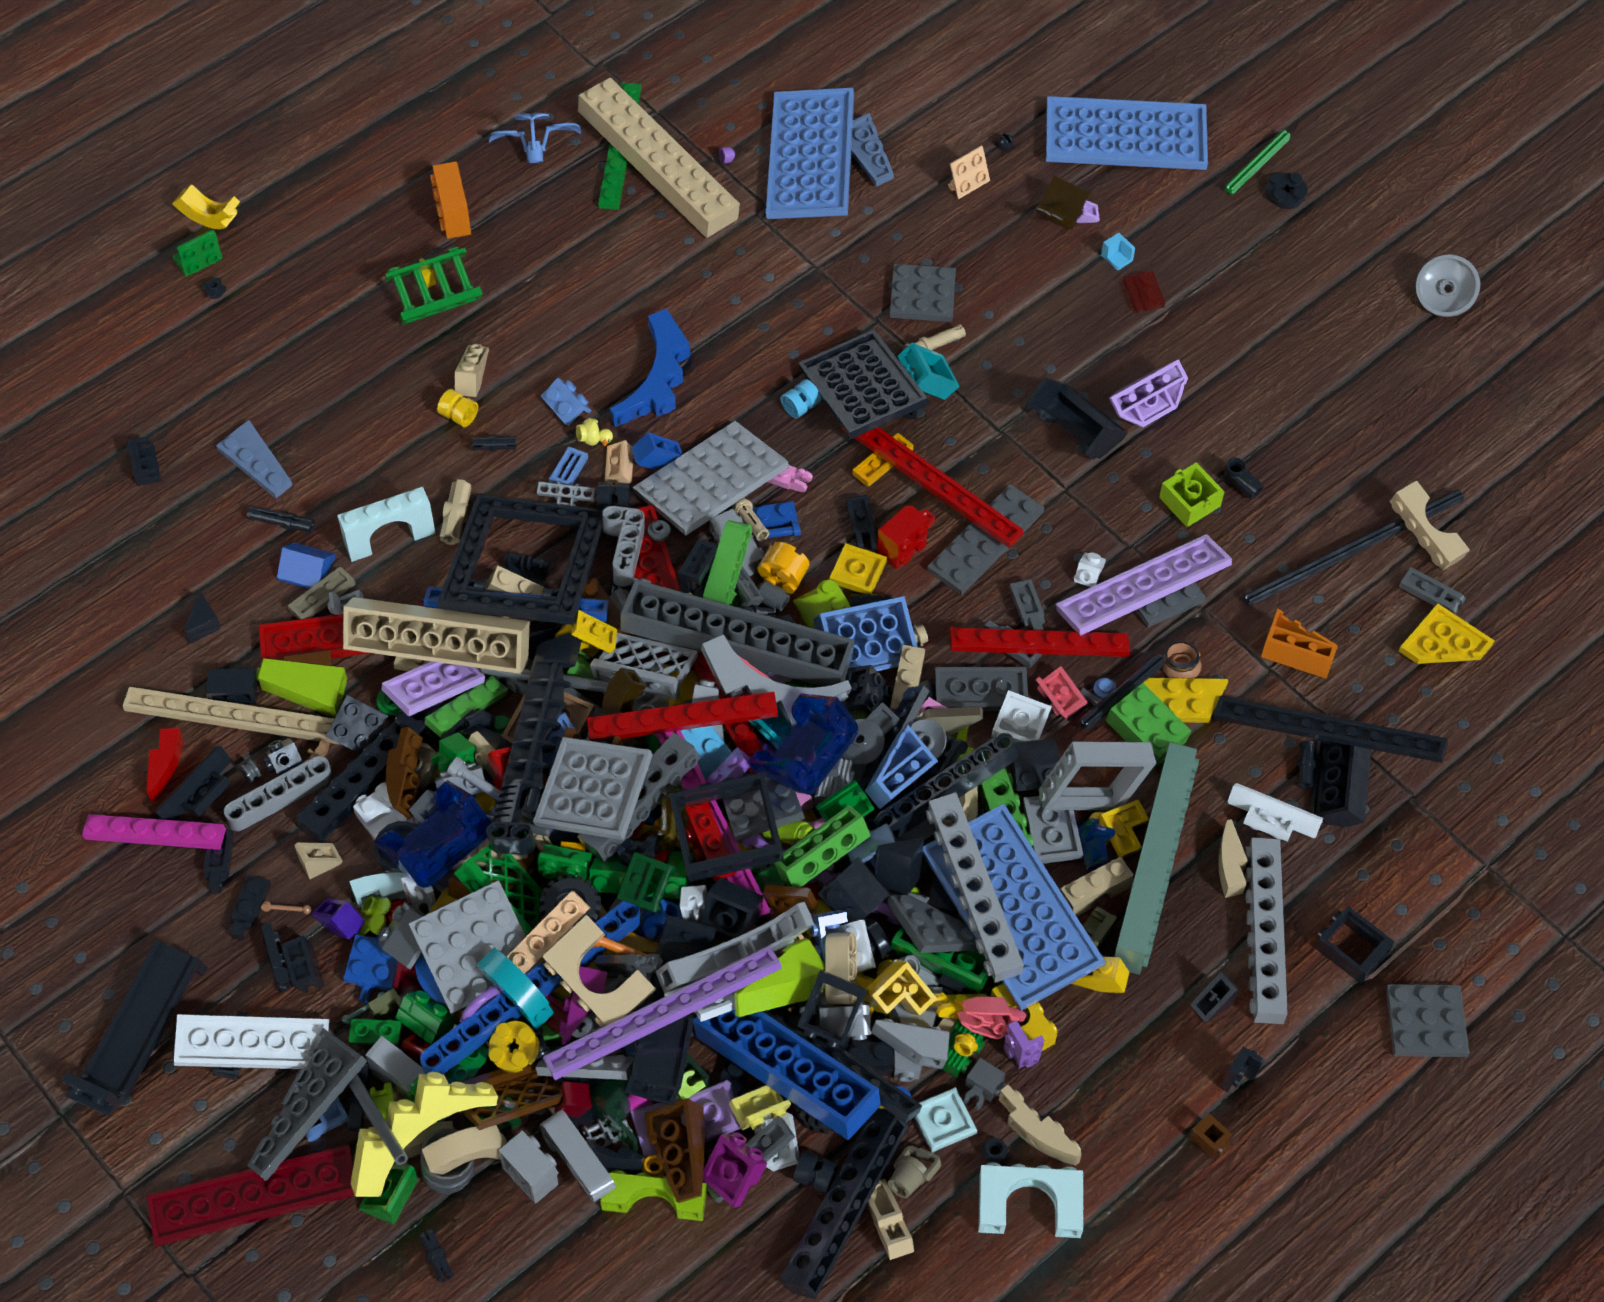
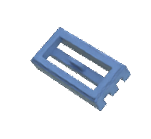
M568 446L550 476L549 483L561 482L563 485H573L588 459V453ZM571 454H574L571 461L568 463L564 473L562 474L561 478H558L559 474L561 473L562 469L567 463L569 457L571 456Z

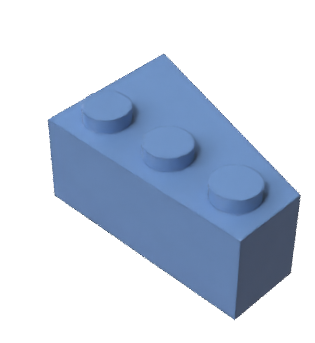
M909 725L896 735L865 789V792L879 809L938 762Z

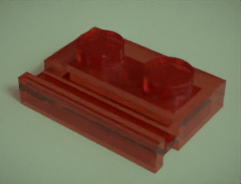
M1153 271L1133 274L1132 277L1124 276L1123 282L1135 313H1138L1139 310L1149 311L1165 307V300Z

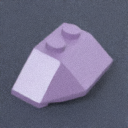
M1178 359L1116 391L1109 399L1118 417L1142 428L1178 407L1188 377Z

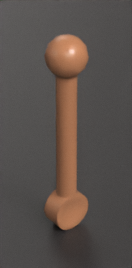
M264 901L261 905V909L265 912L274 909L310 914L312 911L309 905L303 907L272 905L268 901Z

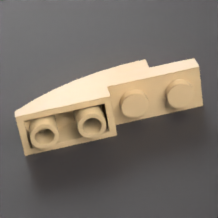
M1009 1085L1000 1090L999 1101L1011 1113L1009 1114L1007 1124L1022 1139L1037 1150L1062 1162L1077 1165L1080 1162L1082 1155L1080 1146L1076 1141L1070 1140L1064 1134V1129L1058 1121H1053L1049 1116L1040 1121L1039 1114L1033 1108L1029 1109L1024 1103L1020 1092L1016 1089L1013 1090Z

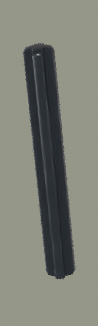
M1155 654L1081 717L1080 725L1085 730L1091 728L1112 707L1165 664V658L1160 654Z

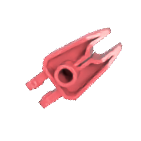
M973 997L962 1002L964 1011L957 1012L961 1024L974 1033L997 1040L1004 1037L1008 1024L1016 1020L1024 1021L1027 1016L1023 1010L1020 1011L1018 1008L1008 1007L1004 997Z

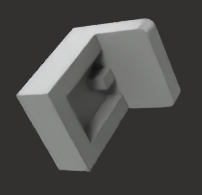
M357 590L338 597L334 591L329 592V602L327 605L330 613L335 615L344 614V606L353 597L364 599L362 592Z

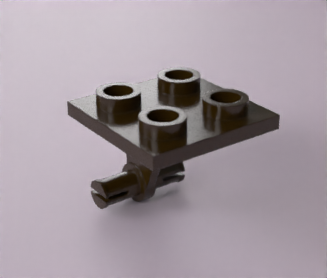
M1053 176L1041 203L1037 206L1036 213L1073 230L1090 192Z

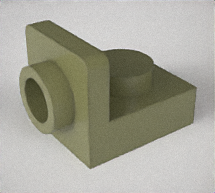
M393 988L369 1002V1009L374 1019L378 1020L379 1018L388 1017L396 1008L399 1010L404 995H398Z

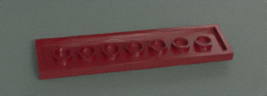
M345 1145L283 1161L267 1181L250 1169L148 1195L147 1202L155 1246L158 1247L355 1196L351 1186L354 1164L350 1146Z

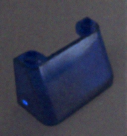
M800 693L791 708L792 716L797 722L793 730L773 755L768 751L758 750L747 763L756 773H764L766 778L800 794L810 795L818 789L858 735V725L838 697Z
M446 780L435 791L434 801L439 809L403 839L397 832L387 831L374 841L378 848L400 870L422 888L433 885L488 838L486 831L491 824L488 816L472 794L449 780Z

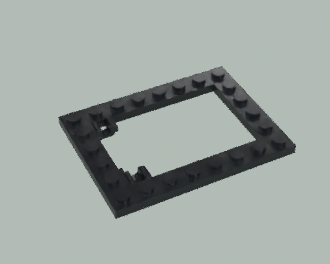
M477 495L440 593L438 608L574 625L603 533V509ZM494 517L579 527L560 589L543 588L541 599L483 592L486 588V581L472 578Z

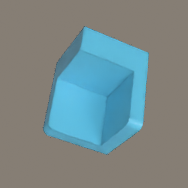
M1117 233L1103 242L1101 256L1116 270H1120L1133 261L1135 247L1120 233Z

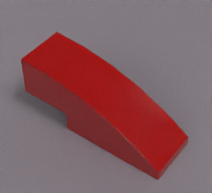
M179 728L160 729L159 749L149 750L147 793L151 802H156L162 795L177 769L183 746V737Z

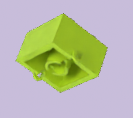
M1196 462L1183 471L1181 469L1177 470L1173 477L1164 481L1159 498L1188 527L1221 507L1224 491Z

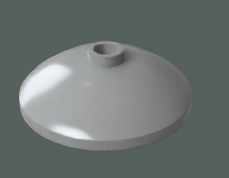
M1442 255L1430 260L1423 266L1416 281V293L1422 306L1430 313L1441 317H1453L1464 313L1475 303L1480 292V278L1477 270L1468 260L1456 255ZM1446 286L1452 287L1451 292H1446L1444 289Z

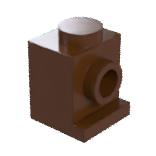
M1209 1113L1192 1129L1189 1139L1192 1142L1195 1141L1211 1157L1216 1153L1221 1156L1230 1147L1228 1142L1231 1133ZM1209 1138H1213L1215 1140V1143H1213Z

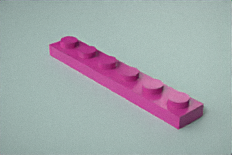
M88 814L82 836L85 840L220 850L226 828L224 824Z

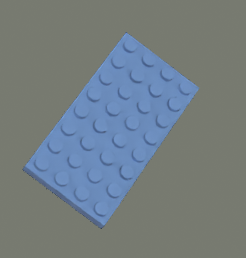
M853 88L774 92L766 204L767 219L848 215L854 107Z
M1047 96L1046 162L1207 170L1206 104Z
M1005 804L968 822L1024 965L1023 974L1002 980L1019 1010H1024L1105 965V960ZM935 840L923 846V855L969 927L967 922L969 914L967 909H962L959 902L961 893L959 888H954L950 875L953 872L950 866L946 867L943 860V846H938ZM959 841L950 843L953 847L962 846V843ZM966 862L959 864V866L963 869H968L969 867H971L970 864ZM969 884L967 886L968 889L973 891L979 889L976 884ZM979 905L975 908L978 912H985L988 910L985 906ZM987 927L984 929V932L994 934L996 930L992 927ZM973 931L972 933L974 934L975 939L977 940L978 938L976 932ZM995 949L992 951V953L998 957L1003 956L1005 954L1000 949Z

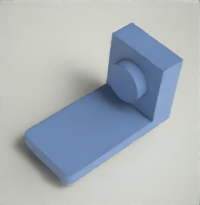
M841 910L811 915L814 925L810 927V933L815 939L814 948L824 964L825 928H839L840 923L848 922L846 912Z

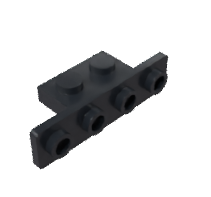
M217 745L155 810L161 820L176 821L185 811L200 816L224 792L230 781L227 777L220 775V773L232 760L222 746Z

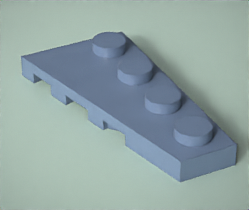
M868 113L853 120L851 155L876 187L894 179V173L887 155L884 153L876 127L873 125L871 114Z

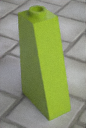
M263 659L261 667H258L256 672V679L260 682L262 690L329 717H336L347 683L345 668Z

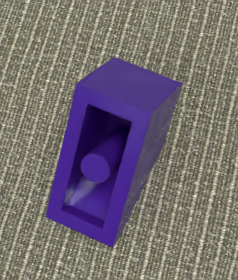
M326 898L311 914L314 919L335 935L345 939L355 937L360 932V927L365 923L348 901Z

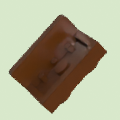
M776 884L765 885L763 891L770 905V913L766 916L768 921L773 920L802 902H805L811 915L816 914L819 904L811 889L803 886L786 887Z

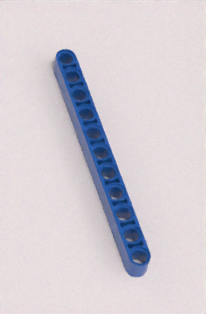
M622 902L596 921L595 924L605 934L604 937L619 942L640 925V907ZM627 913L635 914L633 917L629 918L624 916ZM609 927L615 928L612 932L605 931ZM602 946L591 948L582 958L580 966L586 967L596 959L597 955H602L608 949ZM546 960L526 974L531 982L538 986L539 991L544 997L561 986L560 982L563 980L558 973L554 976L547 975L549 970L543 965ZM502 992L424 1050L420 1057L424 1074L430 1072L446 1073L491 1039L499 1024L514 1021L522 1013L515 1005L507 1004L511 1000ZM491 1015L499 1016L496 1020H488ZM471 1030L479 1031L478 1034L474 1036L468 1035L469 1031ZM452 1045L459 1046L454 1051L447 1050ZM432 1060L439 1061L435 1066L427 1065Z

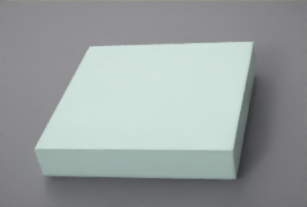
M956 1087L919 1102L922 1108L920 1113L914 1118L931 1152L977 1134V1129Z

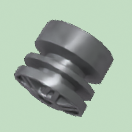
M444 1128L433 1132L426 1138L421 1147V1175L430 1189L442 1194L458 1192L469 1184L473 1176L474 1160L461 1164L444 1175L431 1173L422 1149L443 1137L458 1132L456 1129Z

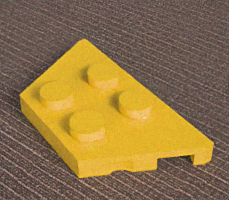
M1148 678L1143 683L1182 722L1209 723L1219 697L1222 696L1227 687L1228 679Z

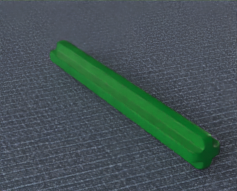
M1282 130L1225 185V191L1230 195L1234 194L1290 140V133Z

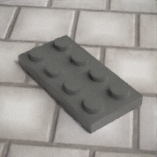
M935 667L936 701L947 708L981 707L983 711H1000L1008 690L1028 697L1026 667Z

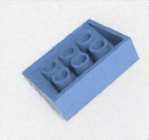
M905 596L821 613L813 619L815 629L855 640L853 657L849 668L872 665L877 672L899 667L903 645L917 647Z

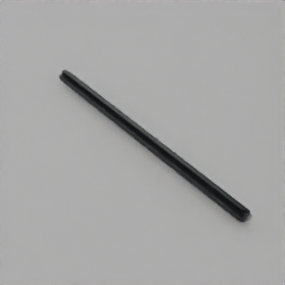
M1457 489L1426 504V517L1429 518L1462 502L1464 494L1461 490ZM1400 517L1246 593L1243 599L1248 606L1254 605L1407 529L1405 521Z

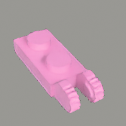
M789 465V468L768 482L786 489L804 492L808 486L802 481L810 482L813 476L804 469H798Z

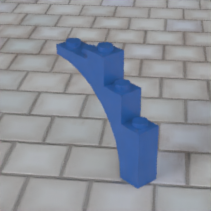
M667 308L648 316V329L656 346L654 365L645 382L635 393L623 402L610 408L611 422L614 427L626 424L637 417L645 416L651 411L658 417L676 409L675 395L670 388L677 387L683 383V370L678 362H682L690 357V343Z

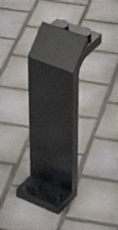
M669 915L666 923L664 922L655 953L663 959L661 967L667 962L709 949L714 939L716 928ZM651 973L650 983L656 990L646 999L644 1007L664 998L665 994L656 973ZM695 1012L638 1039L632 1071L627 1080L624 1093L674 1105L682 1086Z
M156 940L84 1073L80 1077L66 1073L62 1082L69 1086L65 1097L107 1116L126 1101L195 973L203 976L208 967L199 958Z

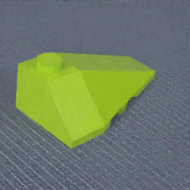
M808 938L792 943L782 950L783 955L778 958L781 963V969L734 993L736 1016L742 1017L809 999L820 970L825 971V964ZM826 984L824 985L821 994L826 992Z

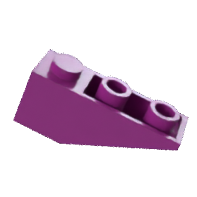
M580 966L579 974L583 985L593 993L603 994L607 972ZM575 991L571 992L570 997L566 996L563 1011L567 1012L566 1021H561L558 1034L563 1036L561 1044H566L592 1012L591 1009L587 1012L577 1002L580 997Z

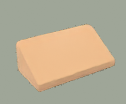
M626 440L607 446L605 482H632L633 452L632 446Z

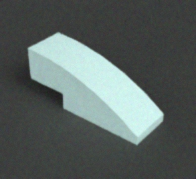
M382 873L350 881L358 907H362L364 901L370 896L380 897L381 899L388 898L390 901L396 898L406 899L401 878L413 873Z

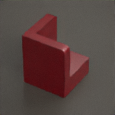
M398 961L393 985L398 995L403 994L405 996L418 990L422 991V986L417 978L415 964L410 970Z
M573 1082L561 1084L563 1103L554 1109V1114L563 1110L568 1117H580L592 1108L589 1084Z

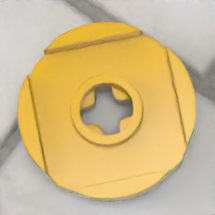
M520 1021L499 1024L489 1042L490 1060L506 1072L516 1073L522 1071V1068L528 1064L531 1065L535 1061L539 1052V1040L534 1030ZM513 1041H516L519 1048L514 1049L513 1053H510L509 1046Z

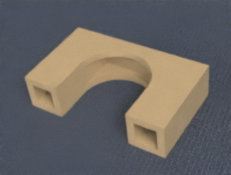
M586 915L542 956L546 960L543 965L552 975L557 972L563 978L560 982L569 993L575 991L580 999L577 1002L587 1012L591 1009L597 1015L594 1020L603 1028L631 1014L656 989L639 970L631 975L619 988L610 993H593L583 985L579 974L581 960L605 936L600 928Z

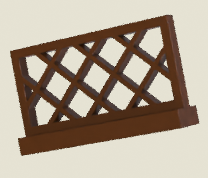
M538 1058L531 1065L528 1064L522 1068L523 1070L520 1072L511 1073L499 1069L462 1081L464 1084L488 1083L493 1086L497 1096L500 1097V1099H497L495 1109L475 1107L463 1110L462 1112L478 1130H482L563 1102L561 1086L551 1076L537 1075L535 1067L541 1060V1058ZM530 1089L541 1092L540 1094L528 1092V1090ZM546 1092L556 1093L557 1095L550 1096V1095H545V1093H546ZM506 1097L518 1098V1101L505 1099ZM525 1099V1100H531V1101H536V1102H533V1103H525V1102H523V1100ZM501 1107L512 1108V1110L509 1111L500 1109ZM486 1115L491 1117L481 1120L478 1116Z

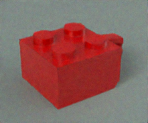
M905 506L878 530L877 554L887 557V563L896 570L902 564L906 565L917 551L920 552L925 548L927 532L935 522V515L927 509L919 512L913 506Z

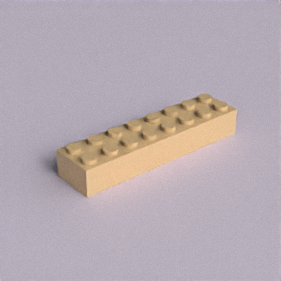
M353 597L344 606L343 649L521 674L528 664L530 621Z

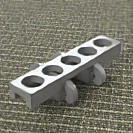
M539 482L537 495L555 497L557 500L555 504L576 506L574 502H577V500L594 502L596 490L595 488L580 487L579 484L572 486L563 485L561 482H557V484ZM541 487L549 488L547 492L540 490ZM552 488L556 489L555 493L551 492ZM564 488H569L570 493L564 495L562 493V490ZM584 492H590L592 495L585 497ZM561 497L571 498L570 503L561 502Z
M599 1118L597 1119V1124L589 1128L583 1126L584 1131L582 1132L583 1135H587L586 1143L590 1148H592L598 1138H603L605 1140L603 1147H608L610 1145L616 1146L617 1141L633 1134L627 1120L608 1128V1126H603L605 1122H601ZM624 1126L627 1128V1131L621 1134L618 1133L620 1127ZM601 1128L603 1133L592 1138L590 1133Z

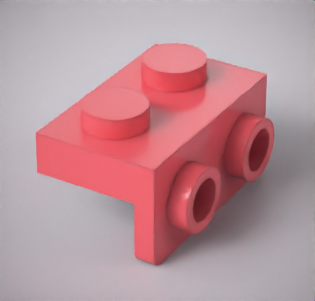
M1061 666L1043 680L1040 677L1036 679L1040 685L1037 687L1038 691L1044 698L1049 697L1052 701L1049 706H1052L1051 709L1057 716L1061 714L1067 719L1088 703Z

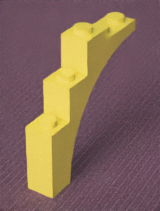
M437 1072L419 1074L415 1102L406 1099L399 1100L398 1102L389 1101L386 1122L404 1149L420 1132L438 1120L456 1112L475 1107L496 1106L498 1096L493 1086L485 1082H478L476 1084L452 1082L448 1084L443 1074ZM374 1127L359 1130L351 1186L356 1197H381L386 1177L394 1163L393 1157Z

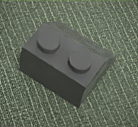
M404 902L402 907L399 906L392 915L393 920L390 925L384 927L379 934L378 944L385 952L411 970L422 951L409 923L426 914Z

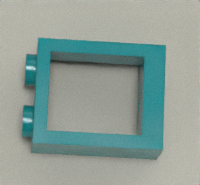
M911 343L897 356L902 366L923 392L945 400L960 387L942 354Z

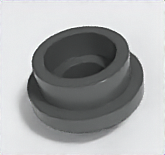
M656 520L649 525L648 534L654 541H664L670 534V526L665 521Z

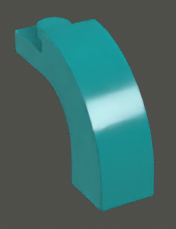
M495 947L477 964L486 978L515 1004L534 1029L537 1030L554 1014L548 1005V1000L510 959Z

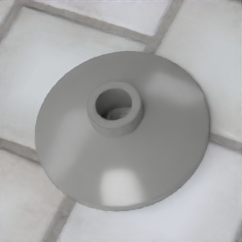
M929 719L913 723L911 729L924 744L930 741L927 748L938 759L946 747V734L942 726Z

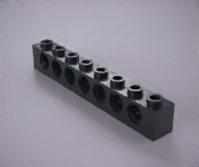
M441 702L411 716H408L403 711L396 716L395 721L389 727H385L380 732L379 737L373 743H369L357 759L351 760L347 768L340 775L335 776L331 784L324 791L319 792L308 807L303 808L299 812L296 819L300 830L317 843H323L354 812L353 806L355 801L362 795L370 796L376 787L386 780L389 751L384 750L387 748H397L401 728H411L423 738V743L427 739L425 731L429 728L424 724L425 717L443 707L444 704ZM370 764H376L373 767H367ZM354 780H360L357 783H351ZM338 796H344L341 799H335ZM322 812H328L323 816H319V814Z
M878 1108L866 1121L788 1266L784 1270L780 1281L791 1293L816 1300L909 1127L907 1123L896 1118L888 1110Z

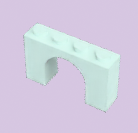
M423 487L338 515L344 545L351 562L373 555L370 546L371 535L376 529L390 522H407L414 540L436 534L430 502Z
M998 1163L981 1165L978 1233L1004 1234L1006 1227V1200L1009 1195L1021 1187H1036L1047 1193L1053 1201L1055 1207V1237L1081 1238L1083 1232V1171L1077 1170L1074 1167L1051 1169V1167L1044 1165L1036 1168H1026L1022 1164H1014L1011 1167L1001 1166Z

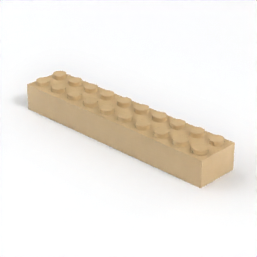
M611 77L579 95L578 112L706 238L738 220L740 203Z

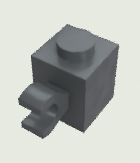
M979 1058L966 1078L965 1087L969 1088L970 1091L966 1093L964 1102L968 1103L971 1098H976L978 1102L975 1109L979 1110L983 1106L984 1099L991 1102L995 1095L999 1097L1000 1090L1006 1086L1004 1083L1005 1073Z

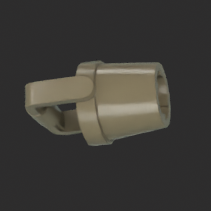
M906 1147L894 1163L895 1171L888 1181L889 1188L897 1196L908 1198L925 1181L932 1179L941 1167L940 1157L922 1148ZM911 1155H914L922 1160L932 1162L933 1164L927 1170L923 1163H921L918 1159L912 1157Z

